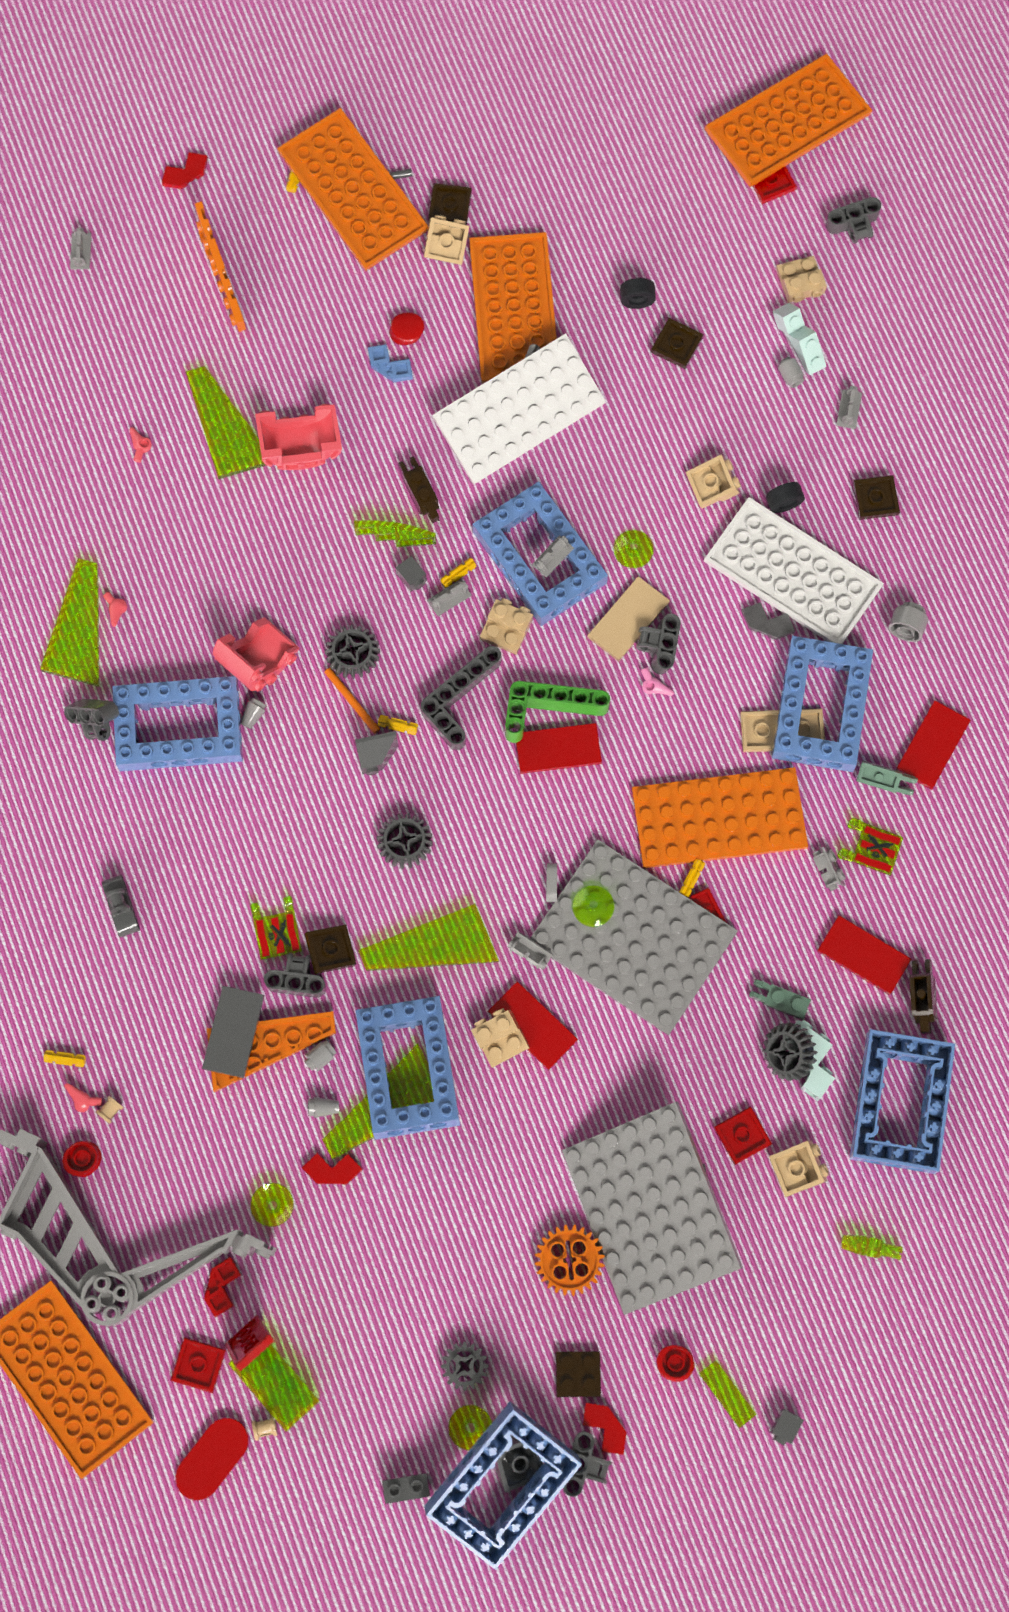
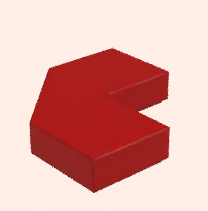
M189 152L185 169L166 166L162 186L183 189L188 186V183L203 177L208 162V155Z
M317 1153L302 1167L316 1184L347 1185L363 1170L349 1154L331 1168Z
M231 1256L211 1268L204 1300L215 1318L234 1307L224 1287L242 1276Z
M585 1403L583 1426L604 1429L601 1451L624 1455L627 1432L608 1406Z

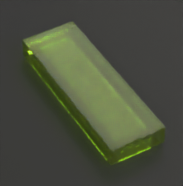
M716 1360L698 1373L738 1428L757 1415Z

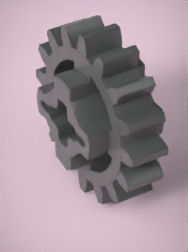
M463 1342L461 1348L456 1343L454 1344V1351L449 1348L447 1349L450 1354L449 1357H442L446 1364L441 1365V1368L447 1371L442 1376H449L450 1379L447 1384L449 1385L454 1382L456 1390L460 1385L463 1386L464 1391L467 1390L468 1385L475 1389L474 1383L482 1384L480 1377H487V1374L483 1372V1369L489 1367V1365L483 1364L487 1356L481 1357L482 1349L480 1348L475 1351L474 1343H472L470 1348L467 1347L466 1342ZM462 1351L471 1352L468 1357H461L458 1353ZM472 1358L469 1364L470 1371L464 1370L457 1375L461 1368L459 1363L461 1361L467 1362ZM477 1359L480 1364L478 1374L474 1371V1362ZM451 1360L456 1363V1370L452 1374L450 1371ZM461 1376H469L472 1380L462 1382L458 1379Z

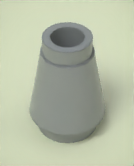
M252 697L251 701L247 703L240 724L252 729L266 712L264 709L267 705Z
M318 1097L308 1099V1116L318 1118L339 1113V1101Z

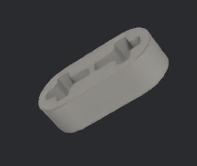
M547 863L546 902H557V863Z

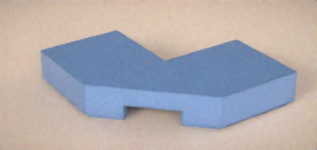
M387 344L368 347L370 365L373 370L392 382L413 379L410 359L390 362Z

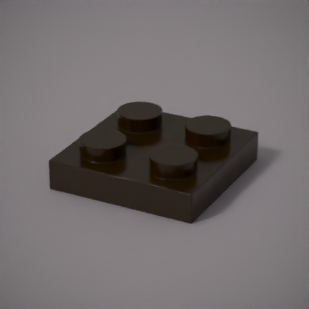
M434 183L428 217L429 221L430 218H435V215L446 217V221L454 222V219L465 221V225H467L472 187Z
M668 318L651 348V353L686 370L704 334Z
M893 475L853 481L859 520L897 516L900 514Z
M346 924L309 931L304 934L314 974L354 967L356 965Z
M600 1351L556 1352L557 1397H601Z

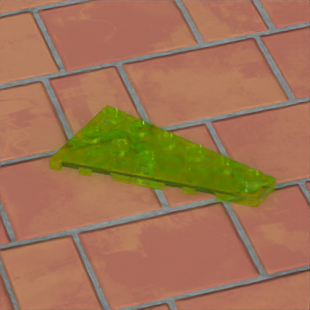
M476 904L358 950L366 971L499 962Z

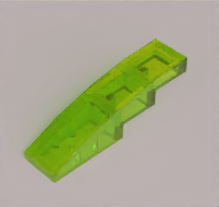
M378 520L354 521L355 535L375 534L376 541L396 540V547L436 544V533L416 526Z

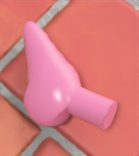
M648 667L641 670L645 679L642 690L645 693L674 695L670 688L657 678L652 677Z

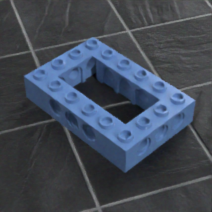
M540 482L535 483L472 524L473 534L525 606L531 610V614H533V617L540 626L607 584L608 574ZM536 512L537 522L540 526L543 525L551 541L555 540L559 535L561 537L564 536L568 539V543L574 547L566 558L572 565V570L575 574L547 592L504 534L505 532H510L511 528L522 521L523 523L526 522L527 518Z
M792 636L788 649L772 759L847 772L854 771L858 759L873 649ZM808 665H814L815 668H819V666L832 668L838 672L839 670L849 671L845 682L847 689L842 702L844 709L839 722L841 723V729L837 742L798 735Z
M229 676L112 686L113 702L119 710V716L114 719L116 766L120 772L243 762L239 683L236 677ZM217 703L219 737L138 743L139 738L136 729L138 718L136 716L135 704L141 710H150V708L159 707L170 709L171 706L186 705V707H191V705L207 704L208 706Z
M440 996L355 1010L375 1140L461 1126ZM423 1025L434 1102L392 1109L388 1088L389 1081L385 1068L386 1061L382 1047L383 1041L380 1032H394L396 1029L408 1027L414 1029L415 1026Z
M872 1029L866 1033L850 1160L936 1174L940 1171L955 1052L954 1043ZM887 1058L927 1065L916 1148L910 1144L906 1146L892 1144L887 1140L885 1142L874 1141V1137L879 1131L877 1122L879 1111L882 1108L880 1099L882 1089L885 1086L883 1077L884 1069L888 1063Z
M510 1401L424 1505L425 1513L428 1518L496 1570L582 1463L578 1454ZM511 1435H513L522 1442L524 1448H529L536 1453L543 1464L491 1528H488L465 1510L462 1505L465 1504L467 1496L476 1485L479 1487L481 1479L490 1468L493 1469L496 1466L495 1462L504 1451L510 1449L512 1446Z

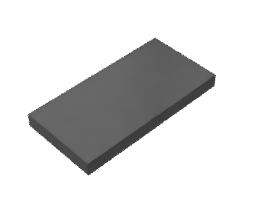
M226 986L222 987L202 1066L203 1070L245 1078L265 997L263 994Z

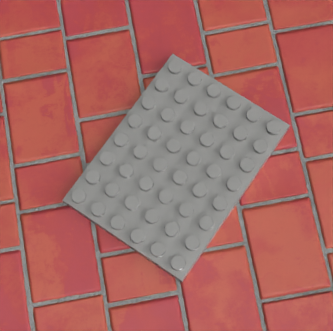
M597 840L557 898V902L552 905L530 939L551 952L553 960L669 1036L738 930L611 847Z
M678 1102L664 1106L562 1150L595 1239L598 1238L597 1245L603 1247L600 1253L605 1255L603 1261L624 1315L743 1268Z

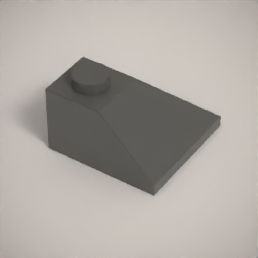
M396 731L355 739L362 774L375 775L384 769L398 748Z
M511 1435L512 1446L508 1451H504L495 1462L496 1466L494 1467L505 1493L525 1486L543 1464L536 1453L529 1448H524L522 1442L513 1435Z

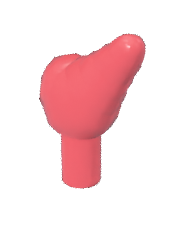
M130 427L133 447L136 450L133 460L140 463L143 453L151 449L152 443L150 439L143 437L135 428Z
M106 592L103 597L109 603L111 625L115 627L122 613L127 610V603L123 599H115L110 592Z
M65 1084V1089L71 1096L74 1108L78 1112H86L89 1106H102L101 1097H90L86 1092L79 1090L73 1085Z

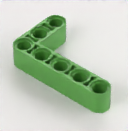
M516 681L510 687L505 737L512 743L522 740L527 708L603 716L609 711L610 695L603 690ZM520 692L523 695H516L515 693ZM536 695H542L544 697L538 698L536 697ZM557 697H562V698H564V699H563V700H558V699H556V698H557ZM581 699L584 702H577L576 700ZM597 702H603V703H605V704L600 705V704H597ZM518 710L521 713H514L513 711ZM515 728L519 731L513 732L510 729Z

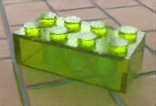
M273 1344L269 1345L241 1372L236 1368L232 1360L228 1363L286 1432H289L321 1402L319 1397Z

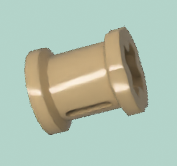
M108 1096V1101L100 1110H96L95 1113L111 1124V1119L124 1107Z
M274 1416L264 1421H252V1429L256 1441L260 1437L268 1435L278 1436Z

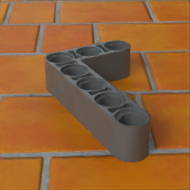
M489 646L421 702L423 718L453 750H460L465 746L466 736L464 730L446 710L499 668L502 662V655L500 649L495 646ZM495 655L498 658L495 661H489L487 657ZM478 667L482 669V672L475 674L472 672V669ZM459 680H464L467 683L461 687L456 685ZM443 693L451 695L448 699H442L440 696ZM432 705L435 707V710L427 712L425 708ZM441 720L449 723L446 727L438 725ZM454 735L462 737L459 742H453L451 738Z

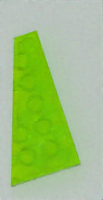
M202 366L186 371L218 479L267 466L262 460L258 437L237 408L231 403L228 396L219 387L207 368Z
M78 558L40 670L41 672L100 687L99 568L95 562Z
M417 1043L387 1073L392 1109L434 1102L429 1064ZM368 1095L322 1139L332 1160L375 1138L372 1130Z

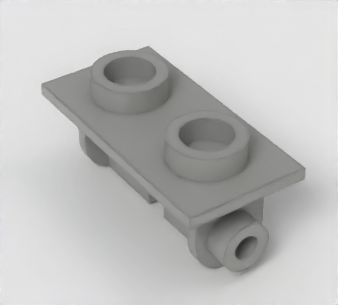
M76 228V231L72 233L70 269H90L92 234L84 232L83 228Z
M850 386L848 390H842L836 426L856 429L862 393L857 390L856 386Z
M559 535L534 561L532 566L547 578L574 547L568 543L566 537Z
M460 579L429 598L427 602L436 615L440 616L472 595L467 589L468 585L466 582H462Z
M821 847L822 853L821 850L814 852L813 860L818 870L827 869V872L821 874L826 888L833 891L838 888L837 884L845 886L844 880L846 877L842 869H838L835 861H837L833 850Z
M520 932L516 933L514 939L507 946L511 952L513 951L522 958H526L537 969L541 968L542 970L546 968L553 955Z

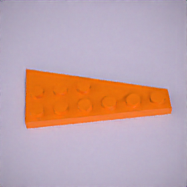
M202 201L195 203L198 221L195 223L201 243L204 245L207 259L210 261L213 275H218L219 281L216 282L220 293L224 292L225 294L223 302L226 310H231L232 314L229 315L232 326H237L238 332L246 330L244 319L236 297H234V292L227 277L216 240L213 237L208 218L206 219Z
M334 1012L258 1021L245 1078L336 1034ZM207 1028L208 1042L212 1028ZM211 1071L214 1093L244 1079Z

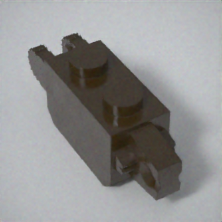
M413 456L409 458L410 464L413 467L412 470L407 471L403 461L399 462L398 465L403 474L405 486L419 514H427L433 524L439 521V515L436 511L439 509L438 498L422 466L418 465Z
M925 959V973L919 974V963L917 960L912 961V975L909 977L912 1016L915 1018V1023L920 1024L922 1035L931 1034V1023L938 1019L935 977L932 974L931 959Z

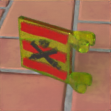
M851 818L847 827L861 831L855 851L853 853L846 848H842L839 850L837 857L891 876L903 837L866 824L857 818Z
M291 896L283 898L286 910L284 913L261 917L259 904L253 903L250 905L261 960L284 956L289 953L302 952Z

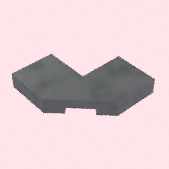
M761 602L746 607L741 611L749 630L760 632L774 640L795 633L787 613L768 620Z

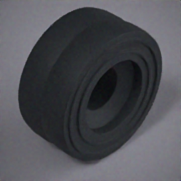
M633 278L623 282L620 286L622 305L631 309L651 306L656 300L654 282L646 278Z
M789 482L769 491L766 499L773 513H782L799 506L804 502L805 496L798 482Z

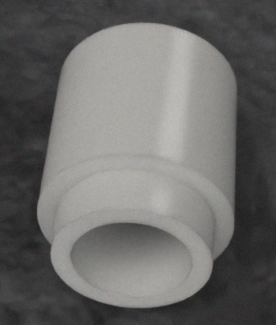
M787 357L780 361L778 370L790 388H795L805 381L803 378L804 374L795 358Z
M325 1040L305 1054L306 1060L304 1062L311 1071L314 1069L319 1071L334 1059L333 1056L336 1054V1051Z

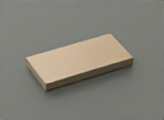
M638 576L591 630L587 638L619 662L640 638L639 628L643 626L649 627L669 604L670 600Z
M822 708L802 709L798 735L825 740ZM779 710L740 712L743 752L773 751Z

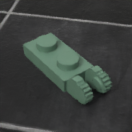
M862 760L856 779L860 783L910 796L913 795L914 790L909 787L899 786L900 780L914 784L918 781V778L915 776L902 774L900 771Z
M760 980L754 981L753 985L768 991V994L765 997L757 992H750V998L764 1003L763 1005L804 1020L811 999L773 984L770 985Z

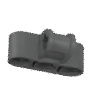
M870 197L830 211L826 222V230L831 234L847 231L854 244L858 240L867 237L869 239L873 238L871 223L878 219L882 206L881 201L875 197Z
M673 613L667 614L659 622L657 629L645 626L639 628L640 638L639 643L636 644V649L653 654L651 668L656 674L660 675L665 674L675 661L681 621ZM666 622H670L673 628H668ZM662 641H667L669 643V648L665 647ZM659 660H663L666 663V667L662 666Z
M80 699L64 708V715L70 723L81 724L85 738L89 740L97 738L100 741H106L111 734L109 722L119 716V710L112 701Z
M119 875L102 881V887L119 937L121 938L140 931L123 876Z
M289 953L285 971L270 970L264 976V983L271 992L319 998L326 992L324 980L320 976L308 974L310 955L303 957ZM272 977H279L280 981L277 985L272 986L269 984V980ZM292 980H300L301 984L298 988L293 989L290 987ZM314 982L322 984L321 989L318 991H312L310 987Z
M579 1432L573 1441L571 1450L584 1460L585 1465L582 1470L576 1471L570 1478V1480L578 1482V1490L575 1493H570L566 1489V1484L563 1487L565 1494L570 1497H576L582 1492L585 1478L607 1484L606 1476L612 1462L591 1456L594 1438L588 1432ZM582 1435L590 1438V1445L585 1449L578 1445V1439ZM600 1465H602L600 1475L598 1476Z

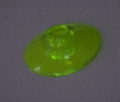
M629 530L617 537L613 550L615 558L621 565L627 568H640L651 560L654 547L648 535L638 530ZM636 544L638 547L636 549H632L630 545Z
M595 885L584 887L577 892L573 899L572 909L574 916L585 926H602L613 915L614 900L611 894L603 887ZM595 901L598 906L591 908L590 902Z
M268 1183L262 1185L254 1192L250 1208L253 1217L260 1224L276 1227L282 1225L290 1218L294 1208V1200L290 1191L283 1185ZM276 1202L277 1207L271 1210L269 1204Z
M462 1406L452 1414L449 1420L448 1431L450 1438L456 1446L469 1451L492 1424V1420L489 1414L479 1406ZM469 1423L475 1425L473 1432H468L466 1429Z

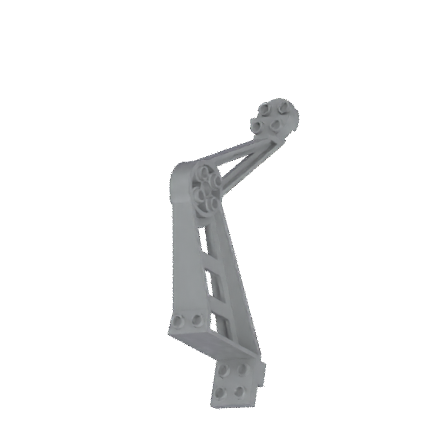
M0 1129V1144L11 1150L17 1147L16 1152L29 1158L0 1215V1233L15 1240L18 1238L80 1305L86 1317L96 1324L116 1326L125 1322L134 1312L223 1253L228 1255L231 1247V1252L243 1258H246L247 1255L252 1257L254 1252L268 1260L270 1256L274 1257L277 1248L274 1246L267 1249L269 1245L265 1244V1242L248 1234L242 1237L243 1232L234 1230L120 1273L52 1156L44 1150L48 1142L22 1129L19 1130L17 1136ZM43 1172L52 1190L31 1230L27 1225L18 1222ZM60 1203H62L73 1225L57 1257H55L43 1244L42 1239ZM81 1238H83L98 1266L87 1271L78 1282L66 1268ZM197 1257L146 1292L144 1291L140 1280L141 1277ZM111 1277L119 1279L124 1284H119L114 1288V1281ZM93 1287L96 1291L100 1292L99 1296L90 1295ZM93 1302H96V1305H95V1307L93 1308V1307H92V1304H93ZM119 1302L128 1303L125 1311L120 1306H117ZM115 1310V1316L112 1317V1312ZM103 1311V1317L106 1321L100 1320L94 1314H99Z

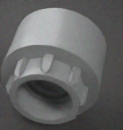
M905 602L901 606L896 607L888 627L890 633L904 641H920L928 623L926 610L914 602Z

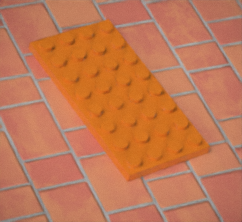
M825 54L705 126L704 130L747 185L751 187L871 115L872 109L829 55Z
M341 108L277 148L279 155L365 271L428 231L429 226Z
M547 232L469 238L481 384L486 383L525 359L531 344L543 348L557 339Z
M795 767L632 787L643 869L694 863L696 859L711 861L808 848Z
M52 1280L0 1319V1366L80 1479H84L155 1423Z

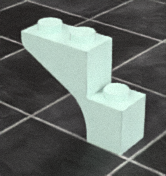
M787 303L772 311L777 328L788 337L806 373L812 375L827 367L817 333L805 326L800 308Z
M798 1019L795 1024L801 1025V1029H808L807 1035H813L811 1042L817 1043L813 1048L818 1052L813 1056L817 1060L812 1064L814 1069L809 1071L806 1081L800 1089L816 1101H819L835 1079L832 1076L833 1073L828 1068L818 1066L833 1045L829 1043L830 1039L822 1033L817 1034L812 1030L813 1026L805 1020L801 1022Z

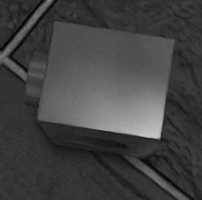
M427 1473L382 1481L385 1504L431 1496Z

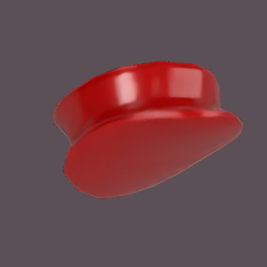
M411 312L400 313L392 319L389 335L396 344L411 345L420 339L425 328L424 321L418 314Z
M75 1142L63 1155V1167L67 1173L73 1176L87 1177L99 1167L102 1159L101 1151L92 1142Z
M679 1345L664 1347L656 1359L657 1368L661 1376L670 1381H684L691 1376L694 1370L695 1362L691 1352Z

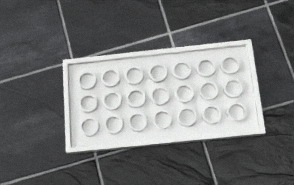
M564 334L433 414L432 417L474 485L605 404L606 401L567 334Z
M748 497L704 558L705 563L782 613H787L790 618L827 642L839 644L844 643L884 585L880 580L750 497Z

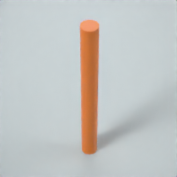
M331 668L326 669L325 675L374 734L379 732V726Z

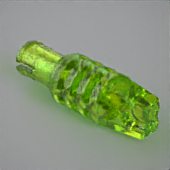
M843 1234L840 1246L842 1249L858 1255L877 1259L884 1256L900 1260L902 1257L900 1253L903 1251L902 1246L886 1244L881 1239L863 1235Z

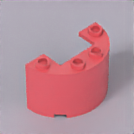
M335 404L316 406L313 416L304 414L296 418L281 417L276 420L275 411L265 410L255 414L262 460L269 467L277 465V469L280 470L313 468L325 464V460L330 457L331 459L336 458L342 451Z
M263 617L253 622L246 636L234 642L236 638L231 634L219 638L214 646L213 656L217 662L249 690L259 692L267 684L271 686L284 668L295 662L297 659L296 653L300 648Z

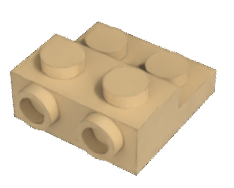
M435 215V218H430L423 257L462 265L469 226L465 225V221L454 219V222L446 221V217Z
M814 256L776 266V271L788 303L793 301L800 302L808 297L816 298L825 293L827 285L821 269H818Z
M722 454L686 472L699 506L702 509L719 500L723 502L740 494L738 489L741 487L740 481L737 476L733 477L731 473L734 467L730 459H726Z
M502 598L501 601L496 599L479 638L484 642L517 655L533 621V614H531L530 609L524 606H520V608L512 606V602Z
M504 1008L492 1014L494 1018L488 1021L485 1018L474 1023L475 1028L471 1029L480 1049L483 1050L492 1068L530 1048L512 1011H505Z
M812 1140L769 1156L785 1197L828 1181V1168L825 1163L821 1164L818 1157L821 1155L820 1148L817 1143L813 1144Z

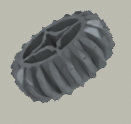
M352 624L349 630L343 626V632L336 630V636L330 635L331 642L326 643L328 648L325 650V655L328 656L326 661L331 663V670L336 669L337 675L343 672L345 679L348 677V674H351L352 679H355V674H359V677L362 678L363 671L369 674V667L375 668L376 664L374 662L379 661V656L377 655L380 653V648H377L379 642L374 640V634L369 635V629H365L362 632V626L360 625L357 627V630L354 629ZM352 639H359L363 642L355 643ZM346 641V646L340 649V652H337L339 645ZM349 645H351V647H352V649L354 650V652H356V653H355L356 659L354 658L353 654L350 652V646H349ZM366 651H369L366 659L360 663L359 658ZM340 660L351 661L353 665L344 664Z
M409 813L405 814L404 819H402L401 814H397L398 820L391 816L389 818L391 824L384 822L383 826L386 829H379V833L382 836H377V841L382 843H379L377 848L382 850L380 852L381 857L387 856L385 858L386 863L393 860V867L400 863V869H404V864H408L409 869H411L412 862L419 866V858L425 861L427 858L424 853H431V849L428 847L433 846V841L428 839L432 838V833H427L430 828L428 825L423 826L425 823L423 819L417 822L416 815L411 820ZM405 827L414 828L420 834L416 835V833H408ZM399 828L398 836L388 841L390 834ZM402 833L407 838V849H405V845L402 842ZM422 841L419 849L411 854V847ZM390 848L401 849L405 856L395 854Z
M791 1022L779 1024L771 1029V1033L766 1035L768 1040L763 1042L766 1048L762 1052L766 1053L767 1056L763 1060L769 1062L767 1068H773L772 1074L778 1075L779 1079H786L788 1081L799 1080L807 1076L809 1071L814 1069L812 1064L817 1061L813 1057L818 1053L813 1048L817 1043L811 1042L813 1035H807L808 1029H801L799 1024L794 1025Z

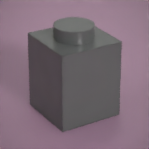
M412 556L395 567L396 575L410 592L415 589L419 590L425 585L427 581L426 573Z
M782 1409L770 1431L774 1435L773 1440L783 1446L786 1443L792 1444L804 1420Z

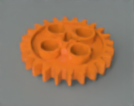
M565 1224L564 1231H561L557 1226L556 1234L548 1231L550 1238H541L545 1244L544 1246L537 1245L542 1251L535 1254L536 1257L540 1258V1261L534 1263V1265L541 1266V1269L536 1273L544 1274L541 1282L548 1280L547 1288L549 1289L554 1285L556 1294L560 1289H563V1296H566L568 1290H571L572 1296H575V1290L577 1289L583 1294L584 1286L591 1290L589 1283L591 1281L598 1283L595 1275L602 1276V1273L598 1271V1267H605L603 1263L599 1262V1259L604 1258L605 1255L598 1254V1251L603 1247L595 1246L598 1238L591 1240L592 1232L585 1235L584 1227L578 1232L576 1231V1225H573L572 1230H568V1226ZM566 1241L570 1242L572 1258H576V1262L572 1263L573 1280L569 1278L568 1264L563 1262V1259L567 1258ZM576 1242L584 1243L586 1250L583 1254H576L573 1251V1245ZM556 1244H560L564 1248L563 1255L559 1257L553 1256L551 1252L552 1247ZM578 1264H585L588 1267V1273L583 1277L578 1276L575 1272ZM558 1266L566 1269V1276L562 1279L554 1276V1270Z

